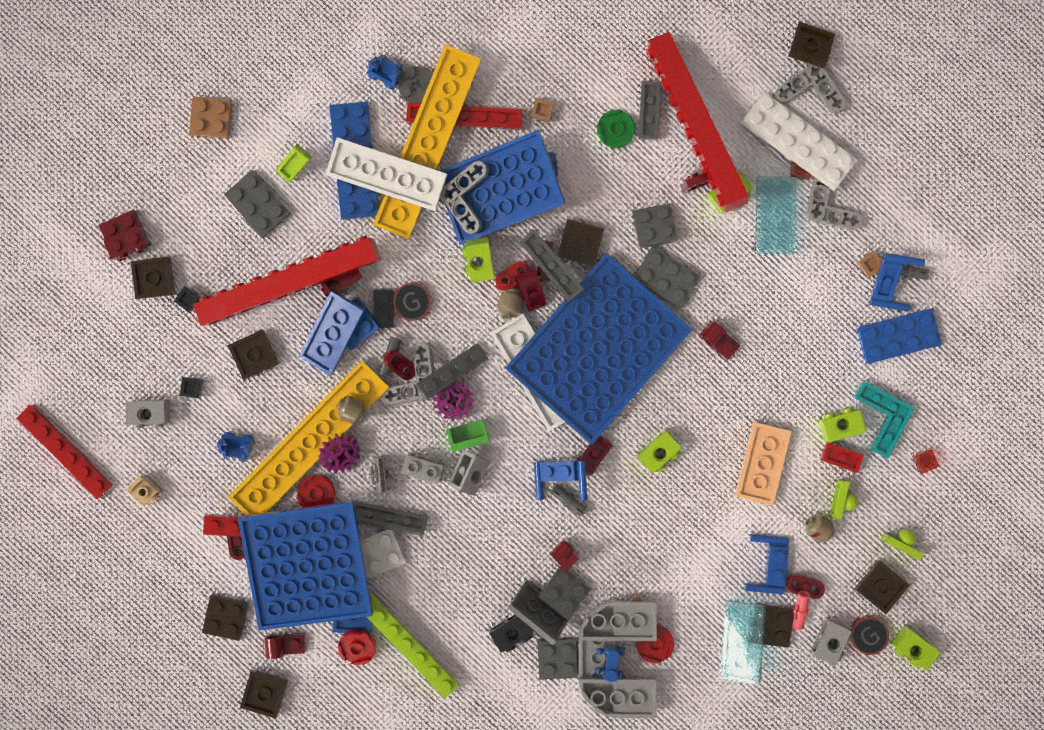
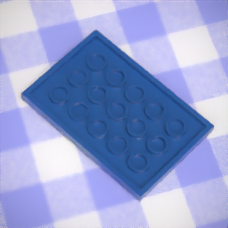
M540 130L533 131L440 170V172L448 174L444 185L446 186L475 161L484 162L489 167L488 176L464 195V198L482 222L480 232L476 234L465 232L446 206L459 245H464L465 240L482 238L566 204ZM477 166L478 171L470 175L473 177L477 173L482 174L481 170L483 167ZM463 177L460 181L463 188L469 185L467 177ZM456 188L454 191H449V190H448L447 192H448L449 194H448L447 198H453V196H452V193H453V192H455V191L461 192V191H460L458 188ZM460 204L457 207V212L459 215H463L466 208L463 204ZM468 217L463 219V221L468 220L470 222L469 229H475L474 225L476 222H471Z

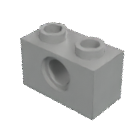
M170 400L125 402L126 425H133V428H145V424H152V428L164 427L165 423H170ZM147 409L151 412L150 419H147L145 417V411Z
M463 449L448 485L460 492L475 496L490 464V460Z
M408 453L405 457L401 474L438 484L445 464Z
M825 618L810 653L814 657L836 666L837 662H840L843 657L845 645L851 640L852 631L835 621ZM836 639V643L833 646H829V641Z

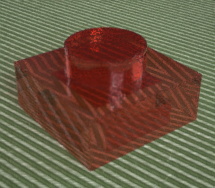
M791 161L790 177L804 180L811 178L809 172L801 168L794 161Z
M930 448L912 456L920 474L940 467L933 450Z

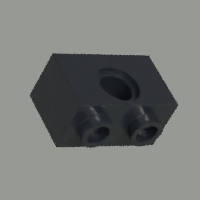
M514 614L489 630V634L500 653L504 651L508 653L516 648L517 643L521 641L524 643L533 637L534 630ZM510 629H515L518 634L515 637H511L507 632Z

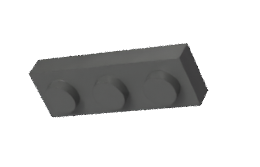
M641 82L638 140H658L661 82Z

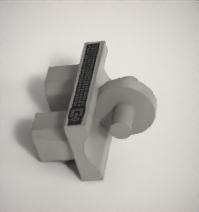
M373 457L374 469L373 466H368V474H364L363 479H369V486L375 485L376 480L377 492L384 493L387 489L395 487L394 477L385 478L384 470L393 469V460Z

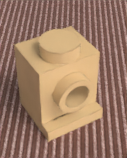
M146 474L139 476L126 489L143 505H152L158 500V494L162 491ZM142 489L146 490V495L141 491Z

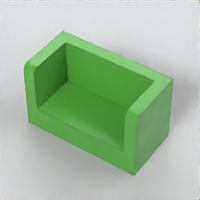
M484 419L446 430L452 452L490 442Z

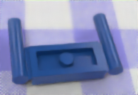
M885 253L871 293L872 298L869 305L908 312L909 304L891 300L903 264L924 267L925 259Z
M584 460L534 462L536 500H544L543 481H579L580 500H588Z
M750 534V542L769 543L765 585L746 583L745 591L784 594L787 577L789 537Z

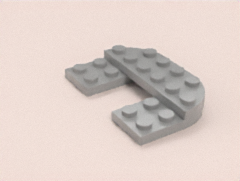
M617 599L603 601L589 610L583 618L579 629L578 676L581 693L585 701L596 712L612 718H656V678L623 677L622 679H617V682H609L603 679V674L605 673L600 672V674L595 673V668H605L606 653H602V655L597 654L598 648L617 646V641H657V602L617 601Z

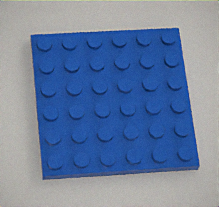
M354 501L245 515L238 518L259 631L369 617L374 614Z

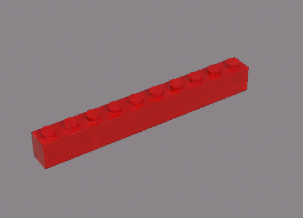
M670 32L648 40L647 56L649 60L652 59L654 62V71L662 79L661 85L665 92L668 91L671 107H675L677 110L678 122L680 124L683 123L685 127L684 134L686 139L691 140L693 144L692 151L695 157L698 156L701 161L699 163L700 168L709 178L707 179L708 185L717 195L715 198L718 206L723 207L726 213L746 205L749 195Z
M362 236L356 239V243L349 244L348 242L338 246L339 249L335 251L331 249L325 250L320 253L321 256L304 258L303 263L298 265L296 263L288 264L285 266L286 269L270 271L268 276L263 278L262 276L250 279L251 282L248 284H244V282L238 283L233 286L234 289L227 291V289L217 291L216 296L210 297L208 295L201 297L199 302L193 304L200 326L212 325L380 262L382 259L376 242L373 238Z

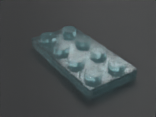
M758 176L756 177L755 254L793 255L795 254L796 177Z
M731 600L726 601L721 678L760 684L766 606Z

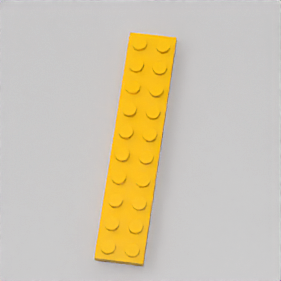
M444 45L401 153V159L438 170L481 63L480 58L449 45ZM385 195L373 225L409 240L422 207Z
M361 360L228 498L245 515L267 513L319 460V448H324L322 442L327 443L329 436L332 439L335 438L336 433L341 437L342 433H345L353 425L338 417L339 409L336 406L340 399H345L351 395L364 402L365 409L368 410L390 386Z

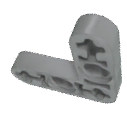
M812 64L780 85L773 94L775 100L785 104L811 86L830 113L837 114L846 106L845 98L825 69ZM816 69H817V70H818L817 76H816V75H813V76H812V75L810 74V73L812 72V70H816ZM822 77L824 78L818 84H816L818 80H820ZM801 79L804 83L803 88H796L794 80ZM821 84H828L830 92L823 93L820 89ZM790 87L791 91L785 97L780 98V90L784 92ZM832 93L835 94L832 98L827 100V97H829ZM834 101H835V102H837V101L840 102V104L838 105V107H837V106H836V107H833V106H832V104L834 103Z
M475 161L444 186L441 198L464 231L469 234H476L482 228L481 220L464 198L466 193L489 174L488 165L481 161ZM477 166L483 167L481 170L482 174L477 173L473 177L470 175L478 171ZM463 177L469 179V185L466 188H463L460 184ZM456 188H458L461 191H455L452 193L453 198H447L449 194L447 192L448 190L454 191ZM460 204H463L466 208L463 215H459L457 212V207ZM468 217L471 222H476L474 225L475 229H469L470 222L468 220L463 221V219Z
M814 177L806 209L807 219L815 223L847 230L859 228L863 223L862 216L857 212L827 206L831 189L828 186L817 185L821 181ZM817 189H821L824 191L825 195L823 199H817L815 197V191ZM812 203H822L823 205H819L817 208V212L820 215L814 218V214L811 211L815 210L816 204ZM831 212H836L839 215L837 222L830 220L829 215ZM852 217H854V220L857 221V223L853 226H851V222L844 221L843 224H841L844 218L851 219Z
M419 343L414 347L413 358L417 382L388 388L382 394V399L386 404L396 406L425 400L415 384L435 371L433 353L430 346ZM422 348L426 350L423 356L419 354V352H422ZM428 366L429 373L425 376H422V367ZM413 388V396L407 398L405 395L406 390ZM391 393H393V394H395V395H399V394H400V396H401V397H399V396L393 397L392 400L388 399V398L392 395Z

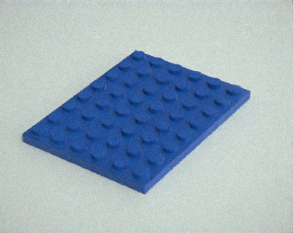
M607 253L579 283L584 290L569 302L565 299L505 367L512 376L591 445L692 330Z

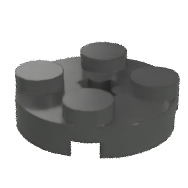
M421 66L406 68L398 81L401 97L407 103L421 104L433 74ZM416 81L423 85L418 91H415V88L412 86Z

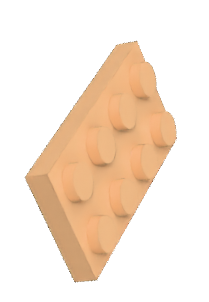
M756 422L752 423L735 492L736 497L774 505L792 431Z

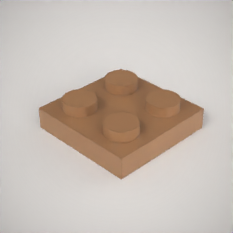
M192 96L189 135L229 139L232 100Z

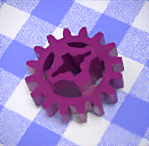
M456 381L438 392L437 397L432 398L433 401H437V404L433 407L440 409L437 413L438 415L445 414L444 419L451 416V421H454L455 416H457L460 420L462 419V413L467 416L468 412L466 410L473 408L469 405L470 402H474V399L470 398L473 392L467 391L469 385L462 386L463 381H460L459 384H456ZM453 387L461 389L463 393L455 392ZM446 390V398L441 401V395ZM451 394L459 399L456 401V406L453 403H449ZM466 399L465 407L461 410L460 404L462 400ZM448 406L452 408L454 413L448 412L443 407Z
M336 433L335 438L332 439L329 436L327 443L322 442L324 448H319L320 455H318V458L323 468H326L328 472L333 470L334 474H337L338 470H341L343 474L346 468L351 470L352 464L357 465L355 459H360L359 452H361V449L356 439L354 440L351 435L347 437L345 433H342L341 437H339Z

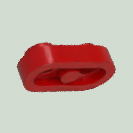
M519 261L500 272L495 279L498 289L507 291L517 285L515 275L519 274L517 272L518 268L522 267L526 271L530 269L529 265L526 262ZM504 277L509 280L505 285L501 283V279Z

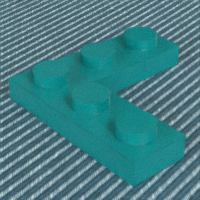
M861 381L853 398L887 415L869 450L888 459L915 407L865 381Z

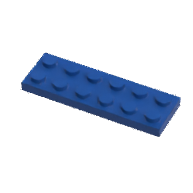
M368 102L329 105L333 148L336 139L340 138L373 149ZM337 179L341 220L377 216L379 211L377 192Z

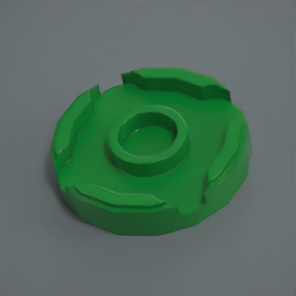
M619 109L604 113L597 125V135L600 141L605 146L613 149L626 146L632 140L635 132V123L632 117Z

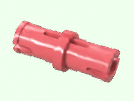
M807 591L798 592L797 603L793 608L794 619L792 628L795 630L804 629L805 618L809 613L810 593Z

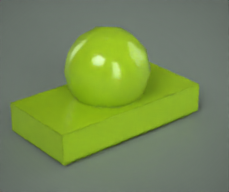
M296 144L277 167L276 171L291 183L312 156L299 144Z
M841 479L837 480L829 513L831 517L839 520L842 519L843 510L851 511L858 505L857 496L852 492H848L850 482Z
M910 529L900 530L897 534V539L885 533L881 538V541L918 560H921L924 555L912 548L916 543V535Z

